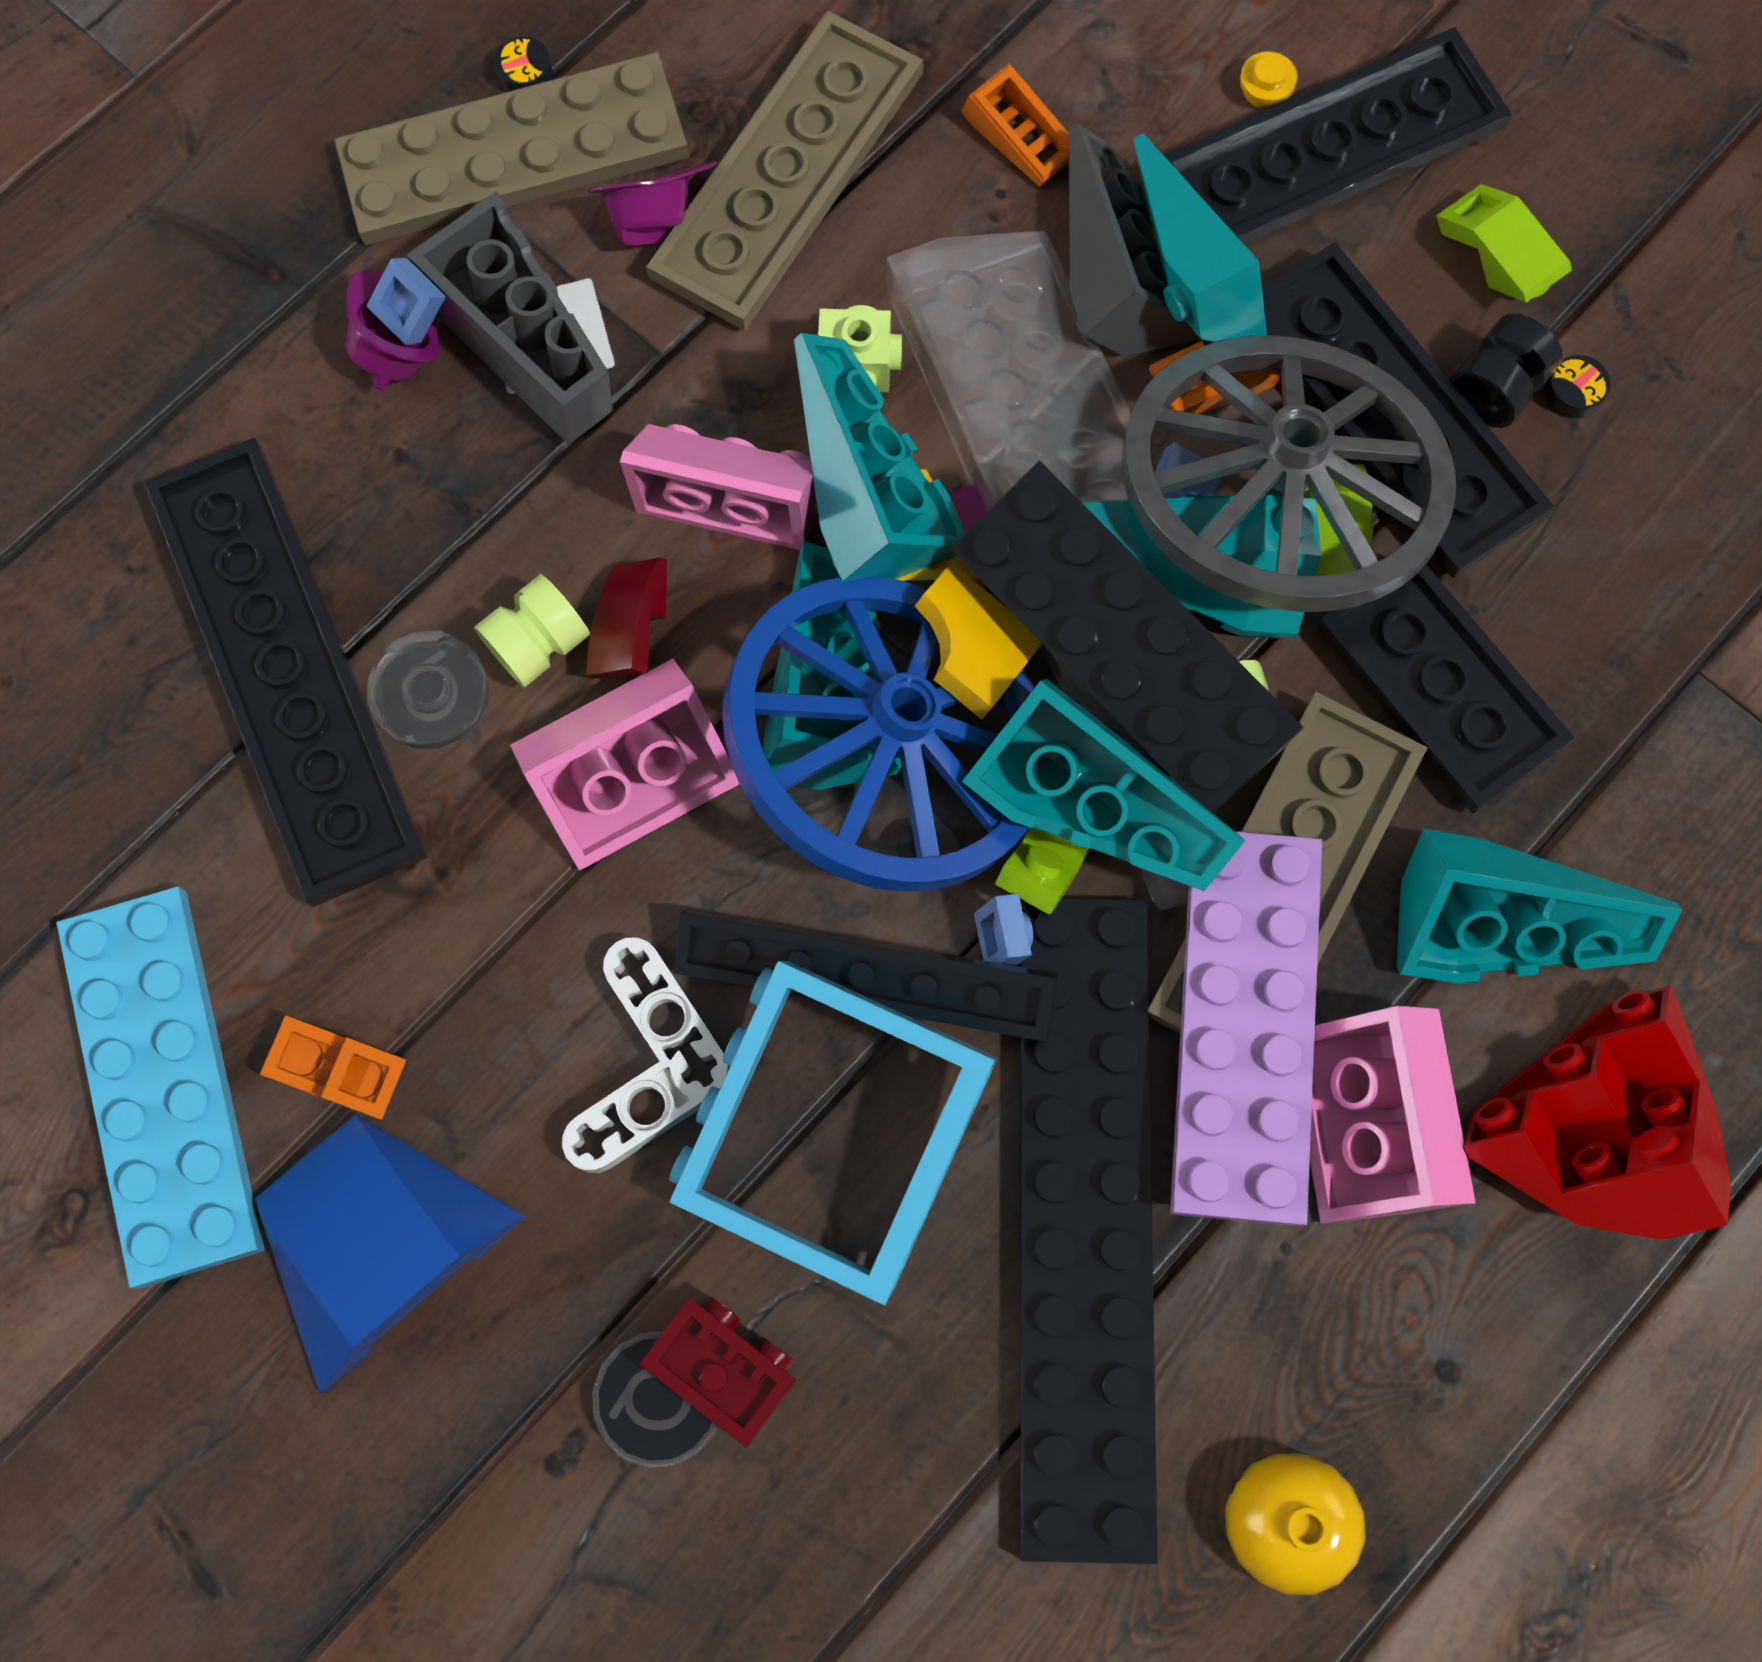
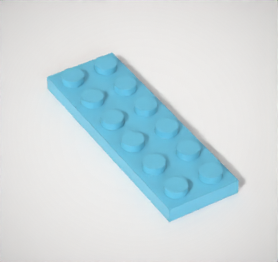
M177 886L58 921L57 927L129 1288L142 1289L265 1251L187 892Z

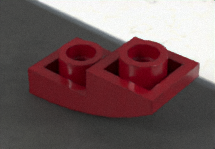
M658 557L613 567L600 594L594 613L588 645L586 676L605 680L648 673L649 623L654 620L666 619V559Z

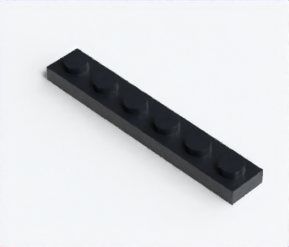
M693 908L681 911L673 970L675 974L754 988L765 968L774 971L778 961H789L909 1017L1044 1042L1049 1037L1059 975L1057 973ZM791 989L789 994L794 996L810 998L793 989Z

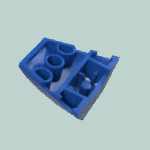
M357 1114L352 1116L254 1199L319 1393H324L372 1352L375 1349L372 1344L469 1260H478L526 1218L525 1215L477 1188L464 1178L459 1177Z

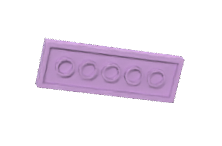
M1236 832L1245 839V842L1207 889L1202 891L1189 886L1170 1214L1303 1227L1307 1225L1322 839Z

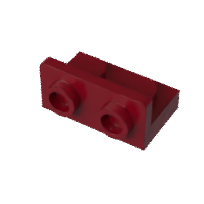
M712 1296L709 1297L704 1306L696 1300L688 1298L640 1362V1365L741 1445L748 1448L787 1393L798 1382V1379L788 1372V1369L795 1360L765 1337H762L756 1346L735 1331L742 1319Z

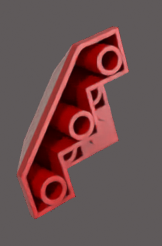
M1670 985L1651 991L1643 989L1633 990L1623 994L1614 1002L1608 1003L1472 1111L1463 1147L1468 1157L1576 1225L1658 1240L1728 1225L1731 1181L1718 1112L1677 997Z

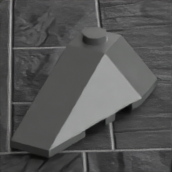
M1076 124L1069 131L1070 294L1078 316L1076 319L1078 330L1089 343L1095 346L1101 344L1122 356L1203 340L1200 339L1185 320L1180 322L1175 320L1166 305L1163 290L1167 287L1151 222L1138 211L1144 204L1145 199L1115 146L1081 125Z

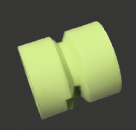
M542 574L538 575L514 595V609L511 610L500 606L474 627L477 635L494 657L523 688L551 667L549 657L551 653L556 652L566 655L590 635L588 628L574 608Z

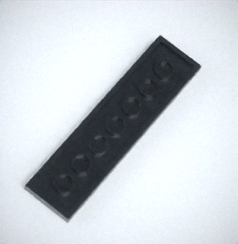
M254 437L144 482L305 902L315 907L428 858L263 448Z

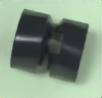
M1509 313L1502 316L1482 339L1478 350L1470 353L1452 375L1450 381L1487 426L1505 428L1515 421L1533 398L1534 392L1539 391L1558 369L1563 361V350L1557 338L1537 320L1522 314Z

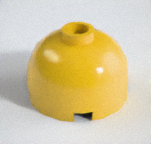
M1275 1453L1252 1463L1242 1474L1243 1477L1236 1483L1233 1494L1230 1493L1225 1507L1226 1536L1237 1562L1260 1584L1285 1595H1315L1340 1584L1357 1565L1365 1543L1364 1512L1351 1484L1332 1465L1306 1454Z

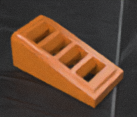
M1010 63L968 96L961 114L985 139L1039 187L1069 164V133ZM1003 100L1009 107L1002 113H999L994 106ZM1019 115L1025 121L1013 130L1008 122ZM1035 129L1041 136L1027 146L1022 141V138ZM1049 144L1053 145L1058 152L1042 164L1036 155Z

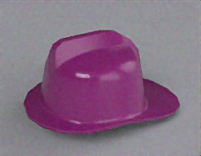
M717 161L688 167L644 182L592 188L588 190V193H601L611 224L623 245L636 246L662 243L672 229L683 221L688 203L689 175L717 165Z
M365 270L357 272L348 281L346 302L349 322L345 348L350 359L360 368L371 374L374 388L382 391L391 380L407 381L418 373L425 362H430L438 357L440 346L438 343L436 316L421 343L405 345L366 307L384 272Z

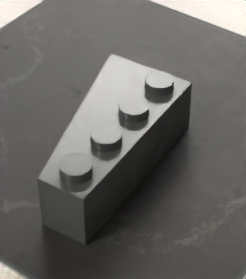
M497 191L406 255L407 259L446 296L436 317L564 441L570 444L613 411L609 371L573 313L569 314L558 296L557 287L547 272L544 273L531 252L529 242L521 229L515 227L507 214L506 205Z

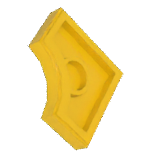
M953 562L949 564L915 604V608L931 624L940 645L941 664L933 680L982 720L1042 643L1008 608Z

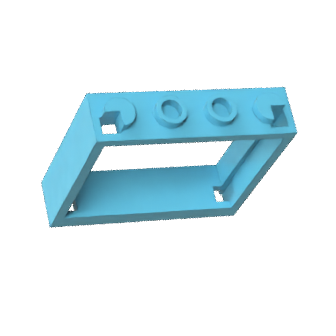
M778 961L774 971L768 968L762 971L753 988L749 1002L756 1005L757 1008L747 1030L738 1027L726 1048L723 1062L730 1065V1068L721 1088L718 1089L712 1086L699 1108L696 1122L704 1126L694 1148L685 1146L676 1159L669 1176V1181L677 1184L670 1203L882 1305H886L895 1289L998 1057L789 961ZM791 989L962 1067L872 1270L702 1189Z

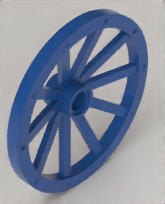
M872 576L842 582L839 577L805 586L787 595L773 605L757 621L745 638L731 665L723 697V729L730 762L744 793L763 821L794 851L833 875L857 884L891 891H927L959 884L977 876L994 865L1019 841L1029 827L1011 821L965 785L962 781L968 772L939 737L984 753L998 735L941 714L942 709L961 702L943 687L935 689L925 679L936 647L937 637L931 624L915 608V604L928 589L901 580ZM843 610L875 680L798 632L794 627L814 617ZM867 610L893 613L921 623L905 673L897 674ZM776 643L860 698L755 692L762 662L768 651ZM1024 669L1020 671L1001 696L1010 719L1034 690ZM895 711L900 713L906 720L899 717ZM755 715L860 721V724L773 773L761 747ZM868 745L874 753L837 835H834L807 815L786 791ZM922 753L989 832L987 836L959 851L940 856ZM894 758H900L917 858L884 855L855 845Z

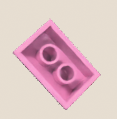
M648 424L623 450L620 464L636 513L800 550L804 541L809 543L818 511L811 458L793 450H785L779 454L757 449L752 443L735 437H728L723 441L700 436L689 427L677 424L668 425L666 428Z
M674 659L648 671V673L642 674L510 745L523 774L579 871L739 785L730 759L692 683Z
M1394 1006L1315 1025L1310 1164L1320 1223L1418 1213L1475 1204L1467 1154L1463 1148L1464 1138L1439 1009Z

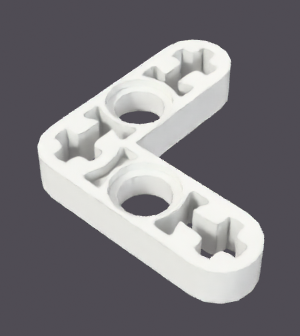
M625 938L617 941L610 947L604 958L603 971L610 986L660 1062L576 1116L567 1125L562 1135V1148L565 1157L573 1166L588 1173H601L611 1169L698 1111L709 1089L712 1086L718 1089L721 1088L730 1068L728 1064L723 1062L724 1053L656 949L649 942L640 938ZM631 953L637 960L644 959L645 957L649 958V961L642 968L655 989L663 980L668 983L667 988L650 993L641 1001L638 1007H635L632 1001L644 997V994L630 976L623 977L620 980L618 978V975L625 969L621 960ZM663 1003L677 1004L683 1009L685 1014L682 1028L671 1036L657 1035L650 1027L652 1011ZM696 1031L700 1032L702 1039L690 1043L703 1062L706 1063L715 1059L718 1064L710 1071L714 1081L706 1087H703L697 1080L689 1084L686 1083L684 1078L689 1076L692 1071L680 1051L672 1059H669L666 1055V1051L685 1045ZM643 1090L660 1092L665 1101V1110L662 1117L650 1125L636 1123L630 1114V1103L633 1097ZM616 1108L620 1121L634 1133V1137L624 1143L622 1134L617 1131L602 1142L605 1154L601 1158L596 1159L590 1153H584L579 1156L577 1149L585 1143L581 1133L590 1127L599 1134L615 1125L606 1114Z

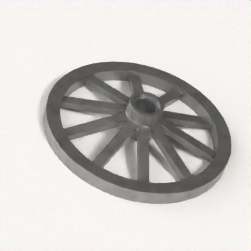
M1266 335L1237 337L1211 343L1184 354L1161 370L1141 393L1131 413L1122 448L1121 465L1127 498L1136 518L1154 544L1178 567L1210 588L1244 602L1271 609L1294 612L1341 610L1377 600L1395 591L1411 580L1434 554L1450 522L1455 504L1456 473L1450 449L1437 422L1416 396L1397 379L1367 360L1345 350L1302 338ZM1250 370H1280L1284 407L1276 412L1230 375V373ZM1302 374L1331 382L1352 392V394L1323 413L1315 407L1305 405ZM1205 382L1255 424L1167 408L1183 393ZM1370 406H1373L1398 429L1406 441L1336 436L1334 431ZM1154 428L1247 445V447L1156 473L1153 471L1150 453L1151 434ZM1343 458L1418 464L1424 485V508L1419 507ZM1258 467L1257 473L1199 536L1180 520L1163 496L1167 492ZM1331 478L1414 529V534L1398 550L1378 561ZM1271 488L1283 492L1276 572L1248 565L1216 549ZM1308 489L1312 491L1356 571L1326 576H1297L1304 491Z

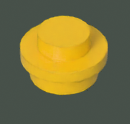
M1261 52L1253 55L1243 65L1240 75V86L1245 98L1253 106L1261 109H1269L1287 100L1292 95L1297 82V71L1293 63L1287 57L1276 52Z

